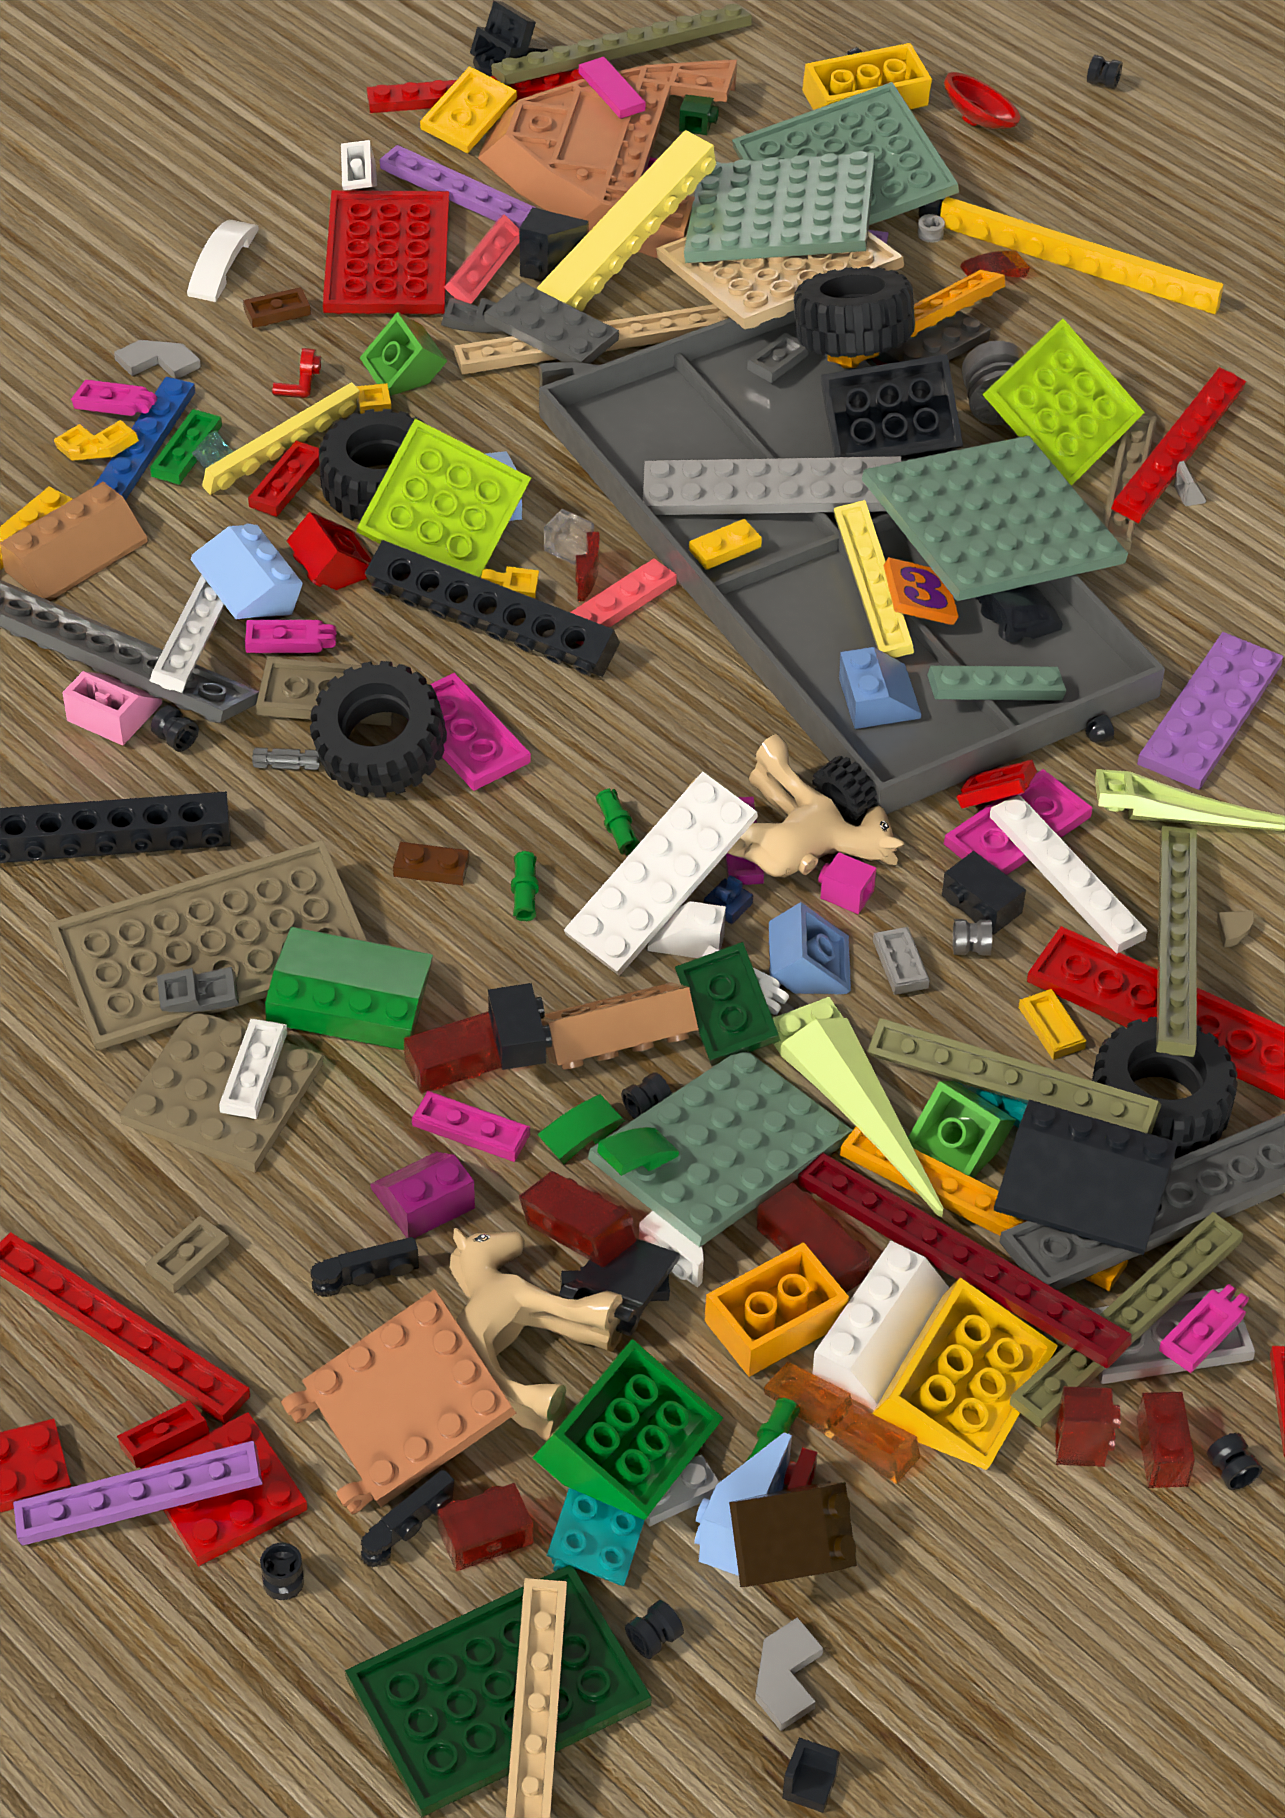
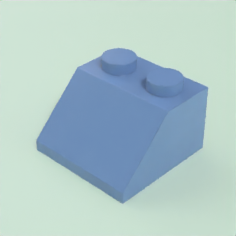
M875 647L840 652L839 680L854 729L921 719V712L904 663Z
M802 902L769 921V972L771 977L778 980L781 985L795 994H847L851 991L849 936Z

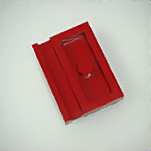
M1028 760L970 776L961 789L962 793L956 796L961 809L1024 793L1037 773L1033 760Z

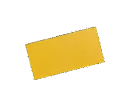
M1052 989L1020 999L1018 1008L1053 1060L1085 1049L1086 1039Z

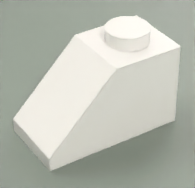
M370 140L341 144L343 190L377 186L376 162Z
M691 901L680 906L648 943V951L700 958L709 945L721 950L725 930L726 907Z

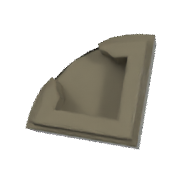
M1253 910L1218 912L1217 924L1224 947L1237 945L1251 931L1254 921Z

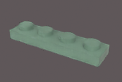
M930 665L927 674L935 699L1063 700L1066 693L1058 667Z

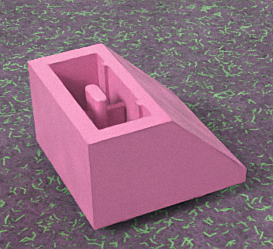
M82 671L63 691L67 721L122 746L162 705L161 698L153 697L149 693L134 686L126 685L107 674Z

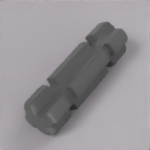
M256 747L252 755V763L255 768H268V765H272V769L300 770V766H305V770H318L320 766L317 751L305 749V753H301V749L273 748L272 751H268V748Z

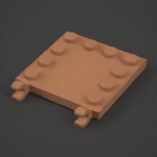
M435 1289L304 1378L302 1382L307 1390L291 1393L281 1401L288 1415H291L296 1423L305 1420L318 1408L325 1417L362 1478L359 1482L346 1484L336 1492L344 1507H347L351 1515L359 1512L373 1499H375L380 1507L384 1506L517 1414Z

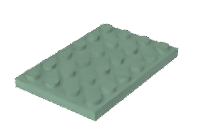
M742 1052L730 1055L610 1135L612 1136L635 1128H656L679 1151L677 1158L651 1171H648L642 1165L622 1176L597 1153L598 1144L590 1148L588 1160L695 1245L701 1247L797 1179L798 1174L820 1154L824 1153L829 1156L841 1148V1145L853 1130L750 1052Z

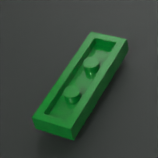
M192 409L150 466L151 477L180 485L221 429V417Z

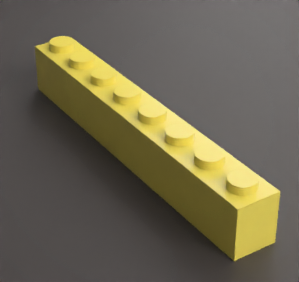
M685 130L545 278L537 289L582 312L590 299L595 294L600 293L605 283L622 269L623 264L632 254H636L640 250L645 240L651 234L658 231L661 223L677 210L679 204L686 196L695 191L699 182L706 175L712 173L716 165L714 145Z

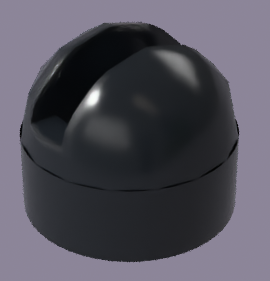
M1103 714L1094 717L1088 722L1085 732L1092 742L1099 744L1114 739V728L1107 715Z

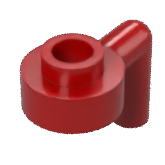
M302 348L299 385L274 382L273 395L306 398L310 395L314 374L320 375L321 356L316 355V349Z

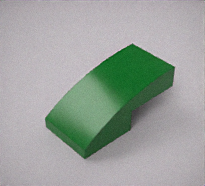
M599 1094L572 1108L537 1135L564 1165L589 1142L593 1141L595 1145L598 1144L599 1141L610 1135L625 1120Z
M651 1127L630 1129L599 1141L597 1153L621 1176L642 1165L648 1171H651L679 1156V1151L656 1128Z

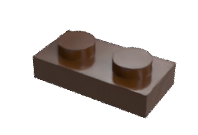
M301 287L243 300L244 311L252 328L311 315L310 304Z
M400 841L393 865V877L463 886L469 863V850Z

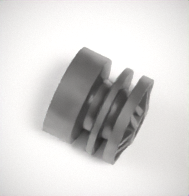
M989 341L974 348L963 361L962 376L967 389L969 406L974 417L983 423L990 425L1007 424L982 394L1024 355L1023 351L1014 343Z

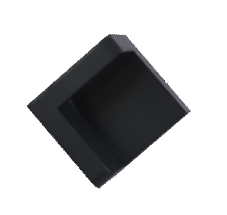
M799 1737L785 1773L782 1799L824 1813L837 1778L840 1752Z

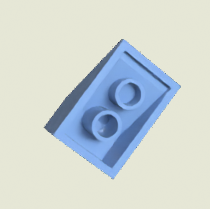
M787 1433L781 1434L719 1482L710 1500L706 1498L702 1500L696 1516V1522L700 1523L695 1537V1544L700 1545L699 1562L739 1576L729 1502L784 1489V1478L789 1465L792 1435Z

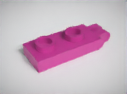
M85 380L71 400L74 409L134 416L136 412L148 413L152 405L157 401V396L143 386Z
M247 620L245 636L246 653H319L323 648H333L336 646L337 628L331 624H324L320 620Z
M1230 1284L1220 1293L1212 1289L1161 1341L1159 1351L1192 1373L1242 1321L1246 1314L1243 1308L1247 1304L1249 1297L1240 1293L1233 1301H1230L1236 1291V1288Z

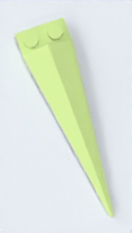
M1096 769L1095 786L1098 806H1104L1106 810L1115 812L1129 808V819L1285 831L1284 815L1218 801L1129 771Z
M827 997L774 1017L773 1021L781 1041L773 1043L781 1057L838 1107L893 1164L937 1216L942 1217L944 1208L853 1028L848 1019L843 1018L831 998Z

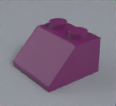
M434 1152L370 1184L372 1191L406 1238H416L475 1209L474 1180L453 1154Z

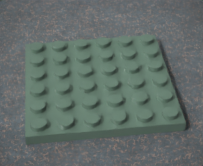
M893 82L732 139L733 148L739 159L749 161H763L770 157L791 159L799 155L820 157L828 153L848 155L856 151L875 153V172L869 225L959 193L957 181Z
M856 151L848 155L828 153L820 157L799 155L791 159L770 157L763 161L742 159L734 163L716 162L712 173L706 175L695 189V199L692 205L684 248L685 263L866 251L875 172V153Z
M1030 436L864 469L862 481L957 601L1121 565L1126 562L1127 551Z

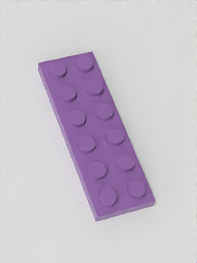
M1222 632L1140 752L1137 764L1200 790L1281 667L1283 656Z

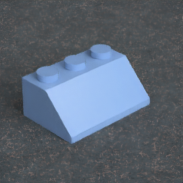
M258 525L228 526L192 554L190 560L235 619L292 615L303 583Z

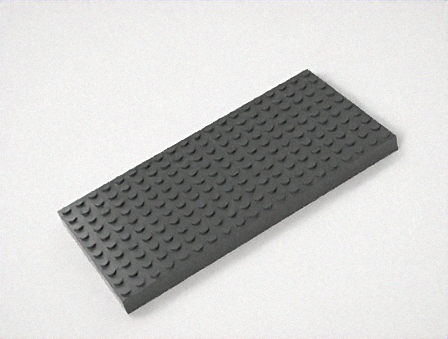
M795 310L788 312L783 317L773 318L761 323L758 327L748 329L742 328L733 319L728 318L539 387L540 418L662 563L677 574L678 582L827 759L831 761L838 756H843V759L848 757L851 759V764L854 762L859 764L858 769L860 771L865 770L867 773L866 779L872 780L874 785L871 788L876 790L877 795L874 797L877 798V801L874 805L884 808L886 814L968 780L972 775L989 771L1084 730L1088 722L1094 717L1105 714L1112 718L1160 697L1165 668L1077 575L1032 584L1055 609L1063 623L1062 630L1035 639L1023 637L1018 642L1003 640L998 634L999 624L985 618L981 614L982 603L980 604L979 600L975 598L957 601L954 598L959 616L954 625L903 614L913 643L914 653L895 659L906 666L921 712V719L854 729L839 680L840 652L869 647L877 649L834 512L654 515L643 502L645 461L835 458L826 417L821 375L877 366V364L871 358H868L859 363V366L855 368H843L841 364L829 362L827 354L823 356L816 354L815 351H809V355L772 383L747 370L748 359L785 332L797 338ZM957 449L901 457V462L956 451ZM887 511L869 512L885 561L890 557L930 567ZM742 519H745L762 537L761 548L708 570L689 551V541ZM930 665L1058 667L1066 693L1063 700L935 699L927 674Z

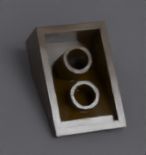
M846 1482L804 1485L729 1502L740 1587L830 1573L857 1566L856 1544L853 1539L850 1501L847 1495Z

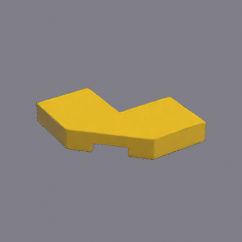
M121 420L96 435L91 434L81 424H78L54 439L57 449L71 461L113 457L139 441L136 432Z

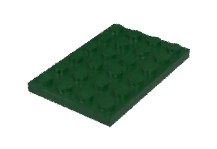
M570 1565L540 1578L542 1580L567 1582L555 1752L651 1706L652 1702L650 1693L574 1567ZM524 1586L345 1670V1677L421 1818L509 1775Z

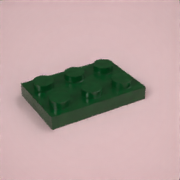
M743 942L675 966L680 984L688 986L690 989L698 1032L711 1066L720 1063L732 1054L752 1052L781 1041Z

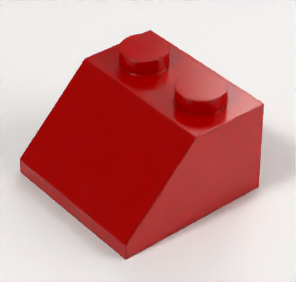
M309 512L286 540L294 551L292 554L294 559L308 571L306 574L308 579L319 587L325 585L338 590L368 579L365 571L373 557L351 529Z

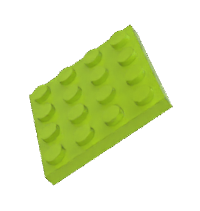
M1063 318L982 394L1019 437L1030 436L1071 486L1145 413Z
M414 419L364 513L356 532L379 544L384 540L481 577L482 570L485 569L531 477Z

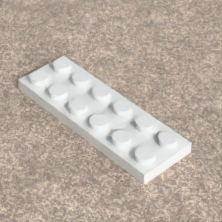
M702 771L564 929L565 934L620 976L758 818L757 811Z

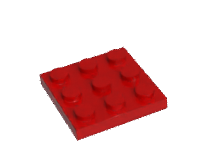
M249 1412L140 1467V1469L254 1441L258 1450L262 1485L163 1510L198 1567L307 1510V1501Z

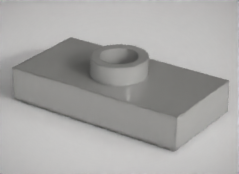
M903 927L874 933L873 943L894 995L928 989L930 980L909 928Z

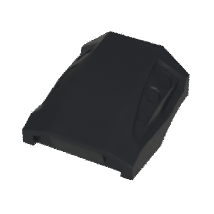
M1033 585L974 597L976 600H979L980 604L982 603L981 614L985 618L999 624L998 634L1005 641L1018 642L1023 637L1035 639L1062 630L1063 623L1057 612Z

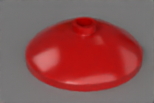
M950 72L947 74L944 80L945 90L953 106L963 115L962 119L972 126L978 124L990 129H1009L1017 126L1021 119L1018 110L997 90L963 73Z

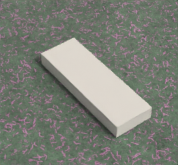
M250 1019L219 1104L220 1113L257 1119L287 1036L286 1024Z

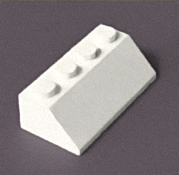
M890 1241L816 1349L812 1379L873 1410L876 1408L942 1295L949 1289V1286L926 1257Z

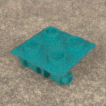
M569 1488L546 1556L552 1558L554 1571L570 1565L574 1569L578 1568L624 1586L645 1520Z

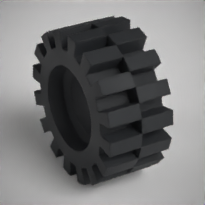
M838 756L814 773L813 777L815 779L812 780V784L816 786L815 790L833 801L844 821L853 823L865 814L869 808L875 806L877 798L874 796L877 794L876 790L871 788L874 785L872 780L866 779L867 773L865 770L860 771L858 769V763L854 762L851 764L850 758L845 757L843 759V756Z

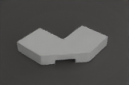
M138 340L114 352L115 361L131 376L157 364L174 379L183 377L201 368L200 359L183 343Z
M798 1617L766 1637L763 1642L755 1700L780 1731L815 1709L816 1701L793 1674L821 1657L823 1647Z

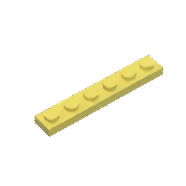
M351 382L210 465L205 470L202 487L210 495L220 489L226 490L235 480L245 474L247 476L253 474L260 465L268 460L274 461L278 459L296 440L304 443L310 435L317 431H325L337 419L341 417L347 418L357 408L356 403L360 390Z
M863 500L835 507L836 522L877 649L893 658L914 653L913 643L902 613L894 611L883 566L886 561L866 501Z

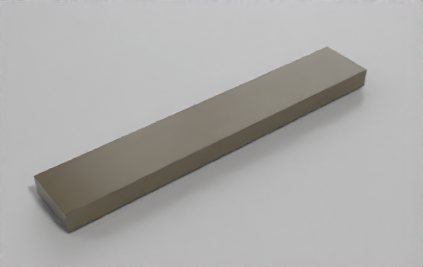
M1142 415L1120 438L1103 524L1126 550L1131 548L1136 522L1112 510L1111 507L1114 499L1150 455L1156 417Z

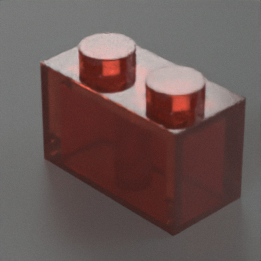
M1063 1386L1054 1429L1056 1465L1105 1467L1108 1451L1115 1450V1429L1120 1428L1121 1417L1120 1405H1113L1112 1388Z
M1183 1392L1142 1393L1137 1415V1425L1148 1488L1188 1487L1195 1459Z
M515 1483L503 1487H491L481 1495L467 1500L452 1501L444 1508L437 1510L438 1532L456 1571L533 1544V1522Z

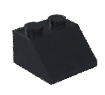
M532 207L519 228L520 276L543 282L589 233V221Z

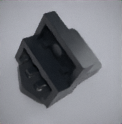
M493 0L486 27H477L470 54L474 56L473 64L475 69L490 77L493 76L492 64L502 62L505 58H520L527 56L530 52L548 51L547 47L532 39L536 22L503 1Z

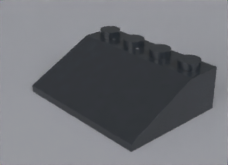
M947 354L821 375L826 417L835 458L906 457L963 447Z
M1029 1099L1017 1131L993 1211L1144 1255L1171 1174L1178 1142Z

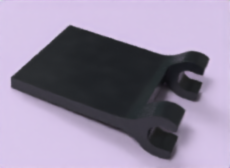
M611 1230L578 1276L572 1282L562 1287L559 1297L578 1300L604 1291L621 1294L622 1303L614 1313L615 1318L621 1319L616 1327V1331L631 1336L638 1326L645 1307L679 1261L680 1253Z

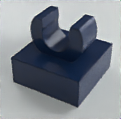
M730 875L728 879L724 878L704 898V903L725 906V921L732 925L753 904V894L742 888V881Z

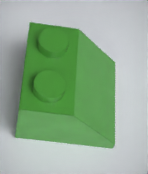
M399 312L394 315L360 356V360L377 384H388L390 396L429 384L447 363V359L423 325Z
M939 1081L908 1139L914 1149L974 1178L999 1152L1016 1119L958 1082Z

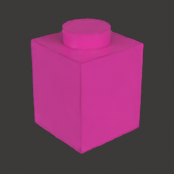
M838 852L831 864L826 863L818 878V882L822 884L820 899L859 914L874 892L877 868Z

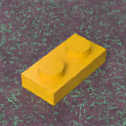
M742 519L689 541V551L708 570L761 548L762 537L745 519Z

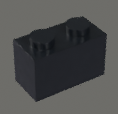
M972 851L944 873L942 896L950 905L959 908L972 918L975 923L979 920H991L993 935L1023 913L1026 889L975 851Z
M532 983L488 989V1015L502 1070L546 1063V1048L552 1047L551 1031L549 1025H542L541 1019L545 1018L542 997H535Z

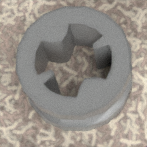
M934 214L922 216L918 222V237L925 242L933 243L940 241L944 236L945 221L943 218Z

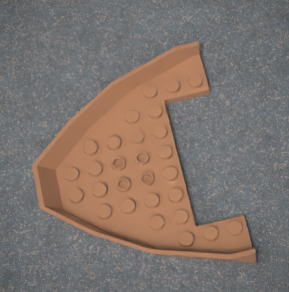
M737 59L653 64L618 71L646 102L645 111L621 119L585 79L520 99L508 108L488 130L478 159L518 194L542 209L589 221L590 232L646 172L670 95L684 98L687 94L714 98L715 102H727L729 92L736 89ZM686 196L679 204L677 210L661 223L658 231L651 234L645 240L638 252L657 258L656 248L686 237L695 197Z

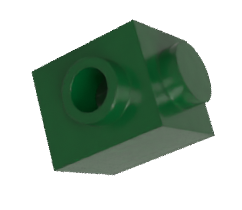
M686 94L680 108L679 131L684 132L687 130L693 134L707 136L711 123L716 124L719 116V106H715L714 98Z

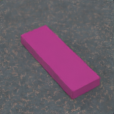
M605 57L579 64V74L620 119L645 111L646 102Z
M427 1091L412 1117V1126L513 1162L516 1161L530 1136V1126Z

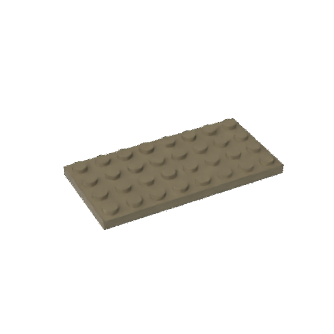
M324 840L49 923L50 933L96 1051L180 1025L183 1019L194 1014L206 1013L212 1015L267 997L276 963L291 927L367 941ZM228 967L233 968L236 975L239 1005L192 1012H168L161 1010L157 983L158 975L193 968L196 974Z

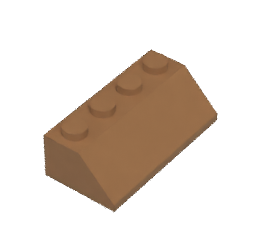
M101 482L1 541L0 547L4 571L32 594L52 601L144 545L148 540L124 497L105 482Z
M673 982L545 1013V1018L541 1019L542 1025H549L551 1031L552 1047L546 1048L550 1063L558 1066L562 1065L563 1070L584 1065L583 1059L597 1056L598 1061L618 1057V1050L632 1047L633 1052L647 1050L654 1047L653 1041L667 1038L668 1043L682 1041L689 1038L688 1032L698 1030L689 987Z

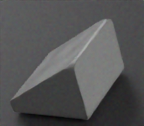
M1180 461L1177 466L1174 486L1183 504L1191 506L1206 503V498L1185 462Z

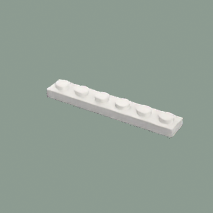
M202 574L150 678L151 682L159 684L165 689L175 690L180 693L183 692L225 606Z
M1020 795L991 807L990 818L1116 954L1146 939V928Z

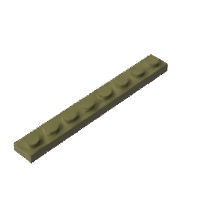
M879 1018L867 1051L871 1056L1024 1103H1028L1030 1099L1148 1134L1152 1133L1161 1108V1103L1158 1100Z
M1212 1212L1107 1307L1100 1316L1131 1333L1132 1343L1135 1342L1241 1244L1243 1233ZM1066 1345L1011 1395L1010 1405L1041 1428L1096 1378L1105 1367Z

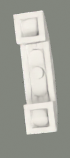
M227 220L213 232L203 248L193 271L187 290L189 297L213 302L217 301L227 284L226 273L241 248H248L259 230L258 225Z

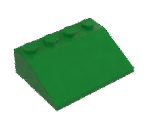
M291 927L276 963L266 997V1021L286 1024L288 1028L410 1052L433 954Z
M632 1339L609 1364L532 1458L564 1486L645 1520L716 1429L723 1417Z

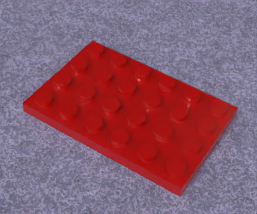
M331 190L323 313L396 314L399 312L401 314H444L449 191Z

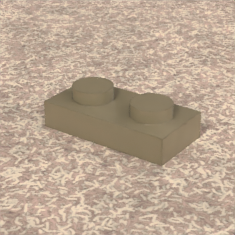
M200 1215L145 1263L146 1272L175 1294L229 1245L228 1235Z

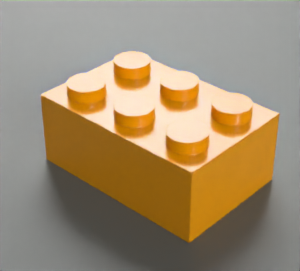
M803 1242L706 1294L705 1322L748 1377L825 1336L848 1304L849 1296Z

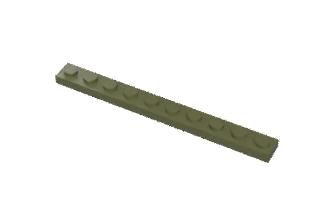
M728 4L722 9L704 10L701 14L693 16H679L676 20L669 22H654L652 26L644 28L634 27L628 29L627 32L619 34L609 33L603 35L602 38L594 40H580L578 44L570 46H555L552 50L545 52H530L527 56L520 58H505L502 62L492 64V75L501 83L510 85L579 68V64L601 57L612 60L751 26L752 15L738 4Z
M1162 825L1159 860L1156 1052L1167 1053L1173 1056L1194 1057L1197 1029V830Z

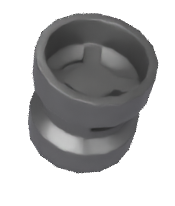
M954 919L953 954L966 955L969 951L977 952L978 955L990 956L992 950L991 920H979L977 923H968L965 919Z

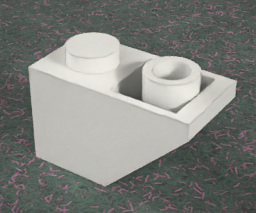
M652 1211L640 1222L639 1239L680 1253V1259L672 1269V1272L679 1279L688 1280L698 1287L703 1280L704 1260L702 1246L698 1247Z

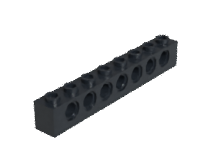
M384 540L381 541L365 571V575L372 585L371 588L380 595H395L408 606L414 608L418 605L428 608V611L436 617L445 619L446 616L456 619L458 624L469 630H474L475 627L479 628L497 641L507 639L514 642L519 649L525 652L532 653L535 650L544 654V657L556 664L568 663L573 665L576 671L587 676H591L593 673L603 677L620 644L614 629ZM404 574H410L407 579L398 581ZM439 585L436 590L427 592L431 586ZM467 596L465 601L455 603L458 598ZM496 607L493 613L484 614L488 608ZM525 618L521 625L513 626L516 620ZM547 630H555L551 636L542 637L543 633ZM584 641L581 647L571 648L575 642Z
M227 791L0 808V863L231 846Z

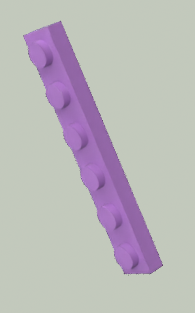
M396 145L379 159L380 169L428 191H449L450 201L493 221H497L505 214L520 228L530 210L534 207L399 145Z
M254 1441L15 1501L13 1504L17 1539L23 1546L262 1485L257 1447Z

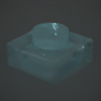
M214 431L195 448L192 454L206 470L207 467L231 454L233 451L218 432Z

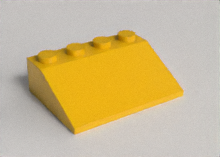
M959 1278L942 1295L872 1414L906 1438L987 1470L1020 1414L1019 1411L1010 1405L1011 1395L1052 1358L1058 1345L968 1282Z

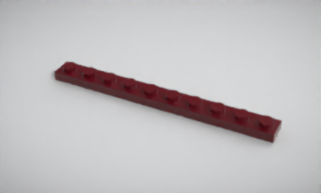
M820 1154L798 1174L799 1185L895 1243L926 1257L930 1264L957 1280L962 1278L999 1305L1106 1369L1131 1345V1333L828 1155Z

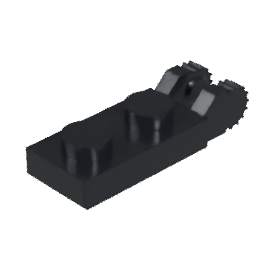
M409 1237L340 1254L338 1257L315 1263L312 1269H310L314 1294L316 1293L317 1296L320 1295L321 1297L338 1294L343 1286L351 1284L363 1286L377 1278L389 1275L403 1276L414 1269H418L419 1256L415 1238Z
M445 1470L439 1471L382 1517L377 1524L369 1529L368 1533L365 1532L361 1540V1560L364 1561V1564H367V1567H377L383 1561H387L391 1557V1547L401 1539L404 1541L411 1539L420 1530L423 1521L432 1514L435 1516L442 1514L453 1501L454 1479Z

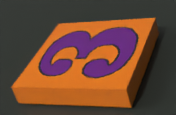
M888 557L883 566L894 611L954 625L959 618L954 597L931 567Z

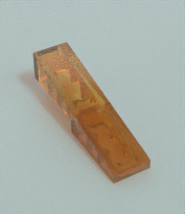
M787 1362L763 1387L765 1394L774 1401H777L779 1398H788L797 1404L796 1408H800L799 1418L895 1484L920 1459L917 1436L852 1404L851 1393L790 1362Z

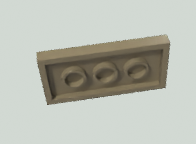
M267 658L256 703L257 715L311 719V710L317 705L316 698L321 690H328L327 683L335 676L338 679L342 677L344 670L350 667L355 670L361 668L362 665ZM376 713L364 718L359 723L392 726L394 713Z

